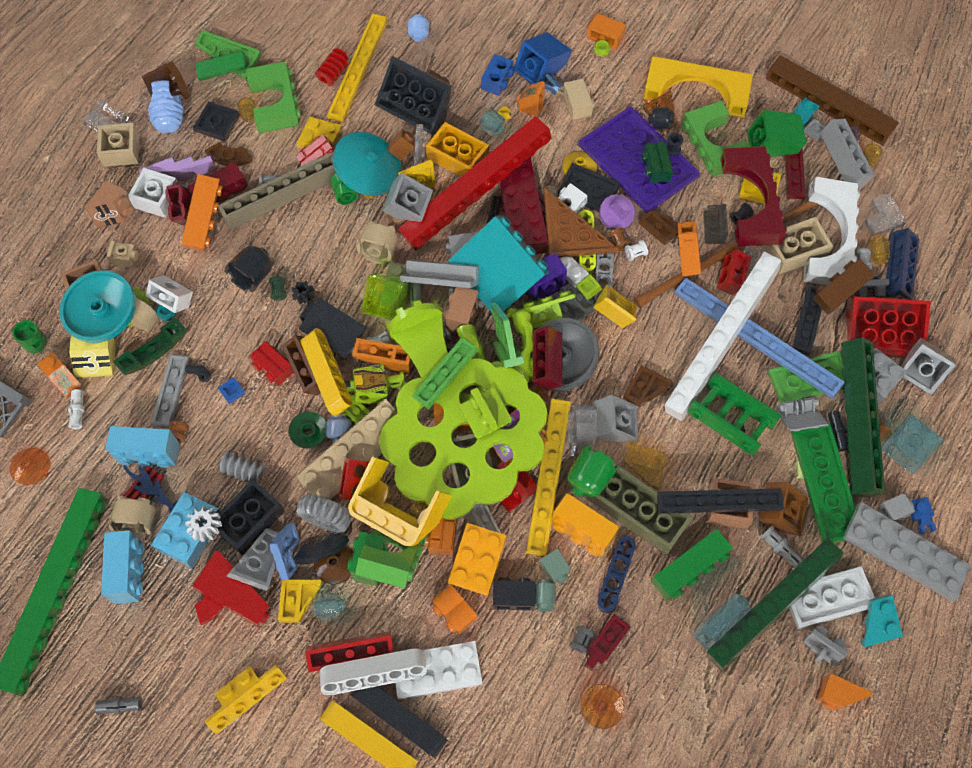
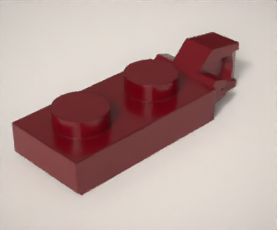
M613 614L589 647L587 654L591 657L584 666L592 671L598 662L603 665L631 626Z

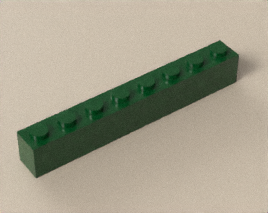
M861 337L841 343V357L843 360L842 375L845 382L843 392L846 401V430L849 442L847 447L850 456L849 469L851 471L850 487L853 495L869 497L885 494L873 342Z
M829 538L825 539L707 651V658L723 672L841 560L844 552Z

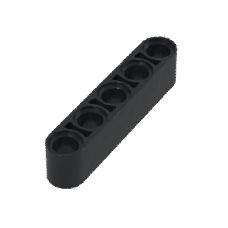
M378 686L355 690L351 693V696L434 759H436L447 743V738Z

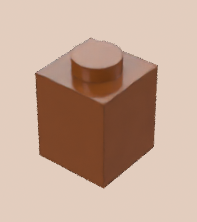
M402 128L389 142L388 151L402 161L415 148L416 139L414 135Z

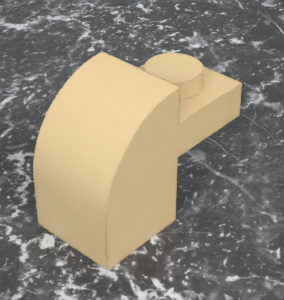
M136 298V309L131 323L137 328L150 332L159 317L149 305Z

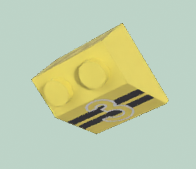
M71 335L69 352L74 377L114 376L115 364L113 361L116 354V340L112 338L101 343H86L79 341Z

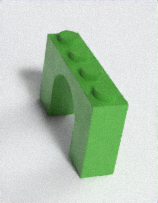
M286 61L247 68L246 74L251 93L278 90L284 94L282 99L274 105L253 109L258 132L262 133L299 126L298 118H301L299 108L295 107V105H298L296 94L293 95L292 93L295 91L294 82L290 81V78H293L291 68H287Z
M722 101L684 113L683 121L681 122L682 129L687 132L691 144H694L698 156L702 158L706 170L710 172L712 177L723 173L720 162L723 148L749 147L746 140L729 146H717L706 138L705 133L727 123L729 112Z
M373 528L372 534L384 536L386 543L395 545L402 551L386 552L364 545L358 558L355 575L405 589L407 581H412L427 536L415 546H405Z

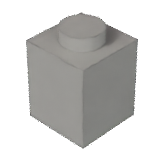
M905 493L883 502L877 508L881 514L895 522L903 520L915 512L912 501L906 497Z

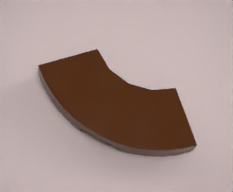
M219 142L204 150L207 156H210L214 162L227 166L235 162L237 166L252 162V158L243 146L228 148Z

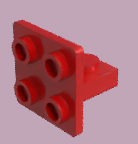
M502 461L496 466V469H504L507 466ZM518 471L515 488L500 504L507 512H511L536 493L537 484L526 471Z

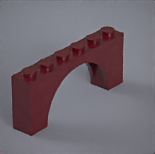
M766 146L723 148L720 162L723 174L737 175L752 182L762 193L765 208L756 216L737 221L734 231L737 247L781 245L784 237L787 235V227L783 225V211H780L779 207L780 197L776 193L777 183L773 180L774 170L770 167L771 157L767 153Z

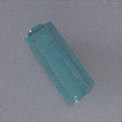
M735 593L692 635L708 651L751 610L749 602L742 595L739 596Z

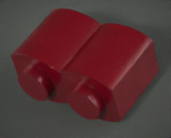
M180 184L166 186L165 195L169 203V218L172 222L184 225L187 221L192 200L191 193L188 188Z

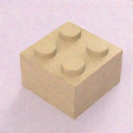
M134 123L98 125L97 156L104 167L139 164L140 135Z

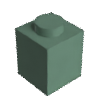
M558 549L540 559L539 565L548 579L552 581V584L557 582L561 584L569 578L568 575L571 572V568Z

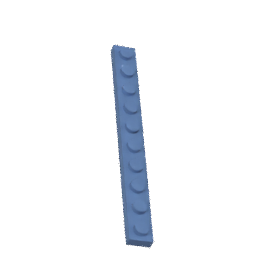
M687 278L675 290L676 296L717 323L729 307ZM750 319L746 321L737 335L831 399L834 398L845 383Z

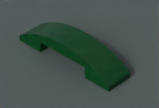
M174 318L160 328L161 333L131 353L128 350L115 359L113 363L124 375L137 372L152 364L172 349L187 333V329Z

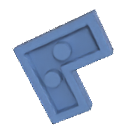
M295 523L287 524L270 543V551L274 556L276 569L281 580H289L297 570L292 550L300 542Z

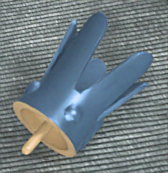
M546 74L549 81L548 84L545 83V90L552 92L555 97H558L560 94L564 95L563 84L557 81L553 74H551L552 77Z

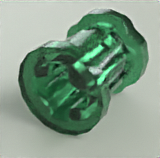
M280 276L270 278L269 283L272 290L270 298L276 301L284 300L287 297L284 289L286 284L285 278Z

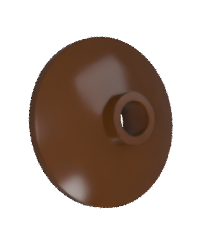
M344 547L332 557L328 555L326 558L319 559V562L314 563V571L317 577L323 582L333 585L346 581L351 576L347 566L349 558L353 557V554L347 547ZM332 559L337 560L335 565H330Z

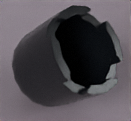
M247 246L225 266V273H229L233 277L231 282L243 291L249 289L250 292H253L271 271L272 261L265 249Z

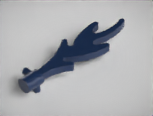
M123 465L125 471L134 480L142 483V486L133 485L134 489L146 495H158L159 497L154 498L153 502L169 507L168 510L172 512L178 501L173 504L169 502L158 480H156V485L153 486L152 480L141 466L138 467L142 473V476L139 477L133 474L126 465Z

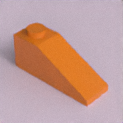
M360 338L356 339L353 357L374 365L383 364L384 368L390 371H403L405 374H410L413 362L401 346Z

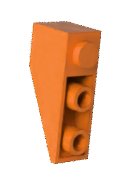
M696 221L678 223L682 276L701 274Z

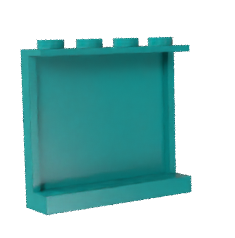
M502 215L495 216L448 260L451 264L479 266L478 285L471 289L478 291V297L491 313L490 303L496 302L501 310L505 312L507 308L543 276L549 273L547 264L536 257L535 250L530 245L524 243L523 236L517 230L514 231L510 226L511 222L505 216L502 217Z

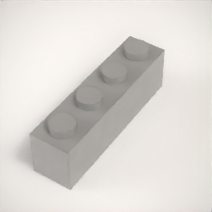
M846 119L831 120L820 134L844 181L857 183L858 189H861L875 175Z

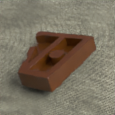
M651 210L641 217L638 222L663 245H666L678 236V222L672 221L673 217L662 215L659 212Z

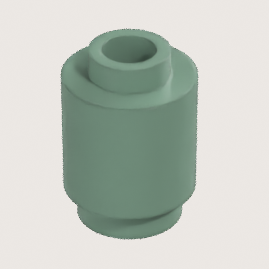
M540 580L538 584H535V606H537V611H554V606H556V585L552 584L551 580Z

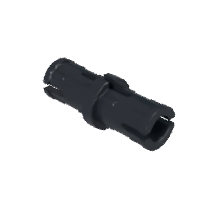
M840 411L830 412L828 417L838 451H847L848 442L845 434L847 430L843 426Z

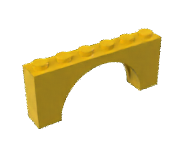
M652 56L643 99L660 102L664 92L671 86L685 81H697L712 86L723 96L729 115L744 118L748 106L753 74Z

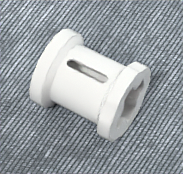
M643 240L632 246L627 245L624 248L629 261H633L634 258L641 255H648V249Z

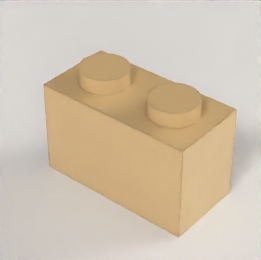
M584 79L565 82L563 84V96L571 119L576 120L592 116V109L595 108L593 98L589 96V86L585 85Z

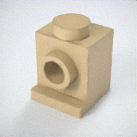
M111 241L107 253V258L112 265L134 267L135 261L138 260L139 256L138 250H136L133 244L116 243L115 241Z

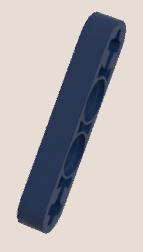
M623 536L617 542L597 600L598 609L603 613L612 612L617 604L636 547L634 539L630 536ZM628 542L631 548L627 549L625 556L620 555L623 550V545L621 544ZM616 560L624 561L625 568L623 570L615 568L614 562ZM611 578L616 579L619 582V587L611 589L608 586V580ZM611 593L610 603L612 605L605 608L601 600L605 601L607 594Z

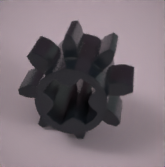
M307 281L297 282L296 286L291 288L293 300L298 299L300 305L302 303L308 304L311 298H314L313 285L308 286Z

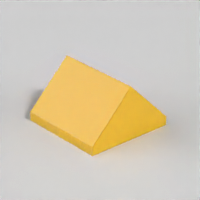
M606 284L593 308L621 328H624L637 319L636 305Z

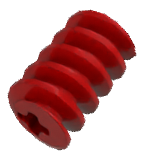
M334 48L332 53L328 55L315 72L316 77L324 84L333 86V81H336L341 72H344L345 68L349 65L347 54L339 48Z

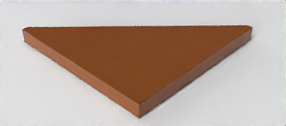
M544 188L549 255L556 253L558 257L620 252L619 248L608 241L604 235L591 227L587 221L573 212L559 198H556L547 188Z

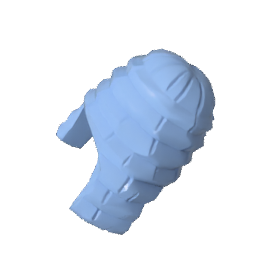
M169 81L152 82L153 94L148 109L152 126L161 133H174L179 129L183 120L184 107L181 105V96H171Z

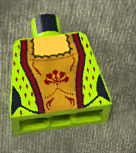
M383 364L354 369L352 380L344 381L348 392L354 393V401L356 403L378 405L381 401L387 399L388 393Z

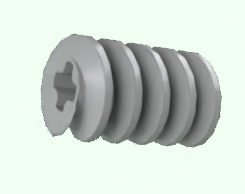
M230 450L226 451L220 462V472L222 474L242 479L243 482H250L253 479L258 483L262 479L266 468L265 462L259 467V460H255L251 464V457L244 461V454L237 458L238 453L236 451L232 455H230Z

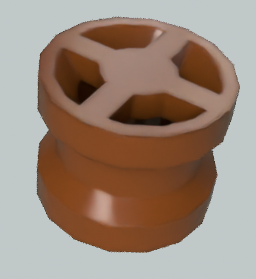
M170 421V431L178 442H185V433L189 430V425L180 421Z

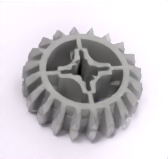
M303 495L297 505V514L302 519L319 528L342 533L350 525L352 516L349 510L342 507L341 504L322 496Z

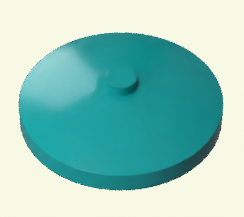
M353 132L342 137L337 143L332 156L335 172L341 181L352 190L368 196H380L388 193L393 180L399 176L398 172L402 171L400 160L388 151L389 143L374 134L366 132Z
M104 270L90 272L74 281L64 293L60 303V320L65 330L79 341L86 343L105 342L119 335L131 322L136 309V297L131 285L119 274Z

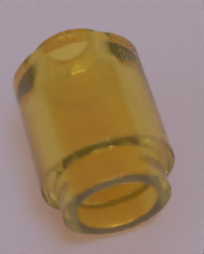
M883 236L874 237L870 241L871 259L874 264H885L890 258L889 240Z

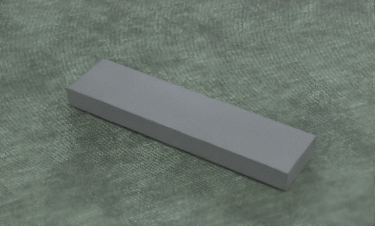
M170 354L152 417V426L170 429L169 424L170 421H174L186 377L185 367L190 363L189 357Z

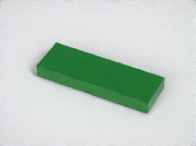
M243 51L195 63L197 78L200 81L247 69L245 53Z

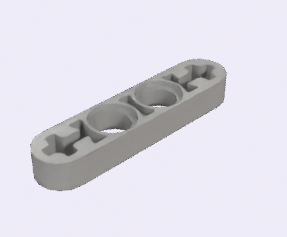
M614 253L607 254V258H603L604 254H597L595 280L597 282L606 280L612 288ZM607 264L609 269L604 271L599 266ZM602 290L598 292L596 295H594L595 303L598 297L600 296Z

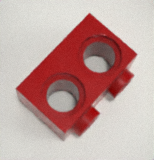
M737 249L726 255L716 288L730 295L737 293L746 281L752 256Z
M345 458L338 498L344 500L352 499V488L355 485H359L369 462ZM358 465H361L363 468L360 476L355 474V468Z

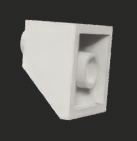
M143 168L128 194V198L135 209L166 218L169 205L165 195L166 186L176 184L177 179Z

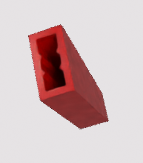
M216 550L192 585L193 589L257 627L261 623L265 624L271 614L268 612L270 610L269 605L249 584L227 577L234 567Z

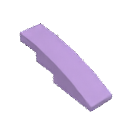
M210 156L194 162L192 157L178 162H174L173 158H169L145 167L146 169L175 177L177 181L195 178L197 174L206 175L216 172Z

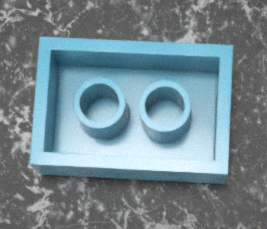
M110 426L105 449L121 465L137 463L140 466H149L150 464H155L159 467L167 468L169 465L176 466L180 443L173 433L167 429Z
M183 492L151 546L158 552L193 568L210 539L207 537L205 542H201L200 538L194 540L192 535L186 532L189 527L185 525V522L191 520L188 514L194 515V508L201 511L202 506H206L208 510L214 508L215 513L220 512L219 508Z
M131 531L104 533L101 595L114 604L140 602V595L143 594V585L140 580L144 572V566L141 562V555L144 554V544Z

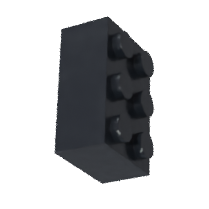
M252 479L218 513L221 516L218 521H221L222 526L217 529L220 531L219 535L242 555L253 545L266 528L269 529L285 510L275 498Z

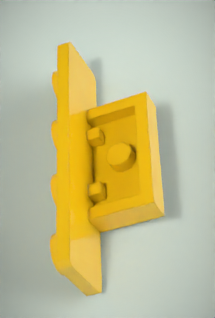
M277 665L273 666L261 677H258L253 668L249 666L215 693L222 707L205 720L206 725L215 734H218L287 679Z

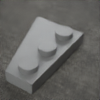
M266 528L229 572L227 577L267 591L276 566L274 556L270 551V543L279 533Z

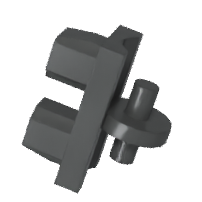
M875 274L873 278L855 292V296L868 297V290H873V298H883L886 296V287L890 284L889 279H878V274Z

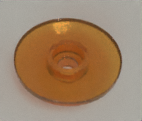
M26 448L15 455L10 464L12 478L22 485H33L40 482L50 469L49 456L39 448Z
M596 684L584 693L581 700V712L585 720L593 727L608 729L615 726L621 720L624 713V701L621 694L614 687L607 684ZM598 704H604L606 707L605 711H600Z

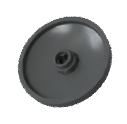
M572 318L554 319L546 322L539 328L549 325L562 333V387L551 389L550 391L564 392L581 386L592 376L599 362L600 348L596 336L583 322Z

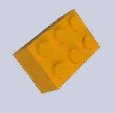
M444 122L426 145L428 160H432L435 164L460 177L489 154L488 144Z
M568 493L553 512L551 523L557 532L570 536L571 541L577 545L582 544L588 548L587 551L596 557L598 555L600 557L604 556L619 529V526Z
M467 523L448 583L489 596L508 538L507 535Z

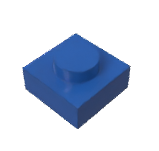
M234 377L218 387L229 404L245 395L244 390Z

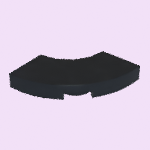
M330 533L318 543L304 544L293 560L295 564L317 563L319 559L326 558L328 555L332 557L342 550L349 542V538L346 535Z

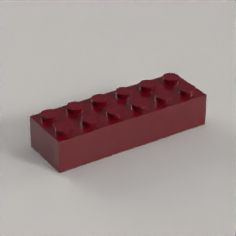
M529 157L520 167L514 169L505 179L498 182L504 216L511 222L510 226L513 230H517L523 236L524 243L530 245L535 250L536 255L548 253V239L531 157Z

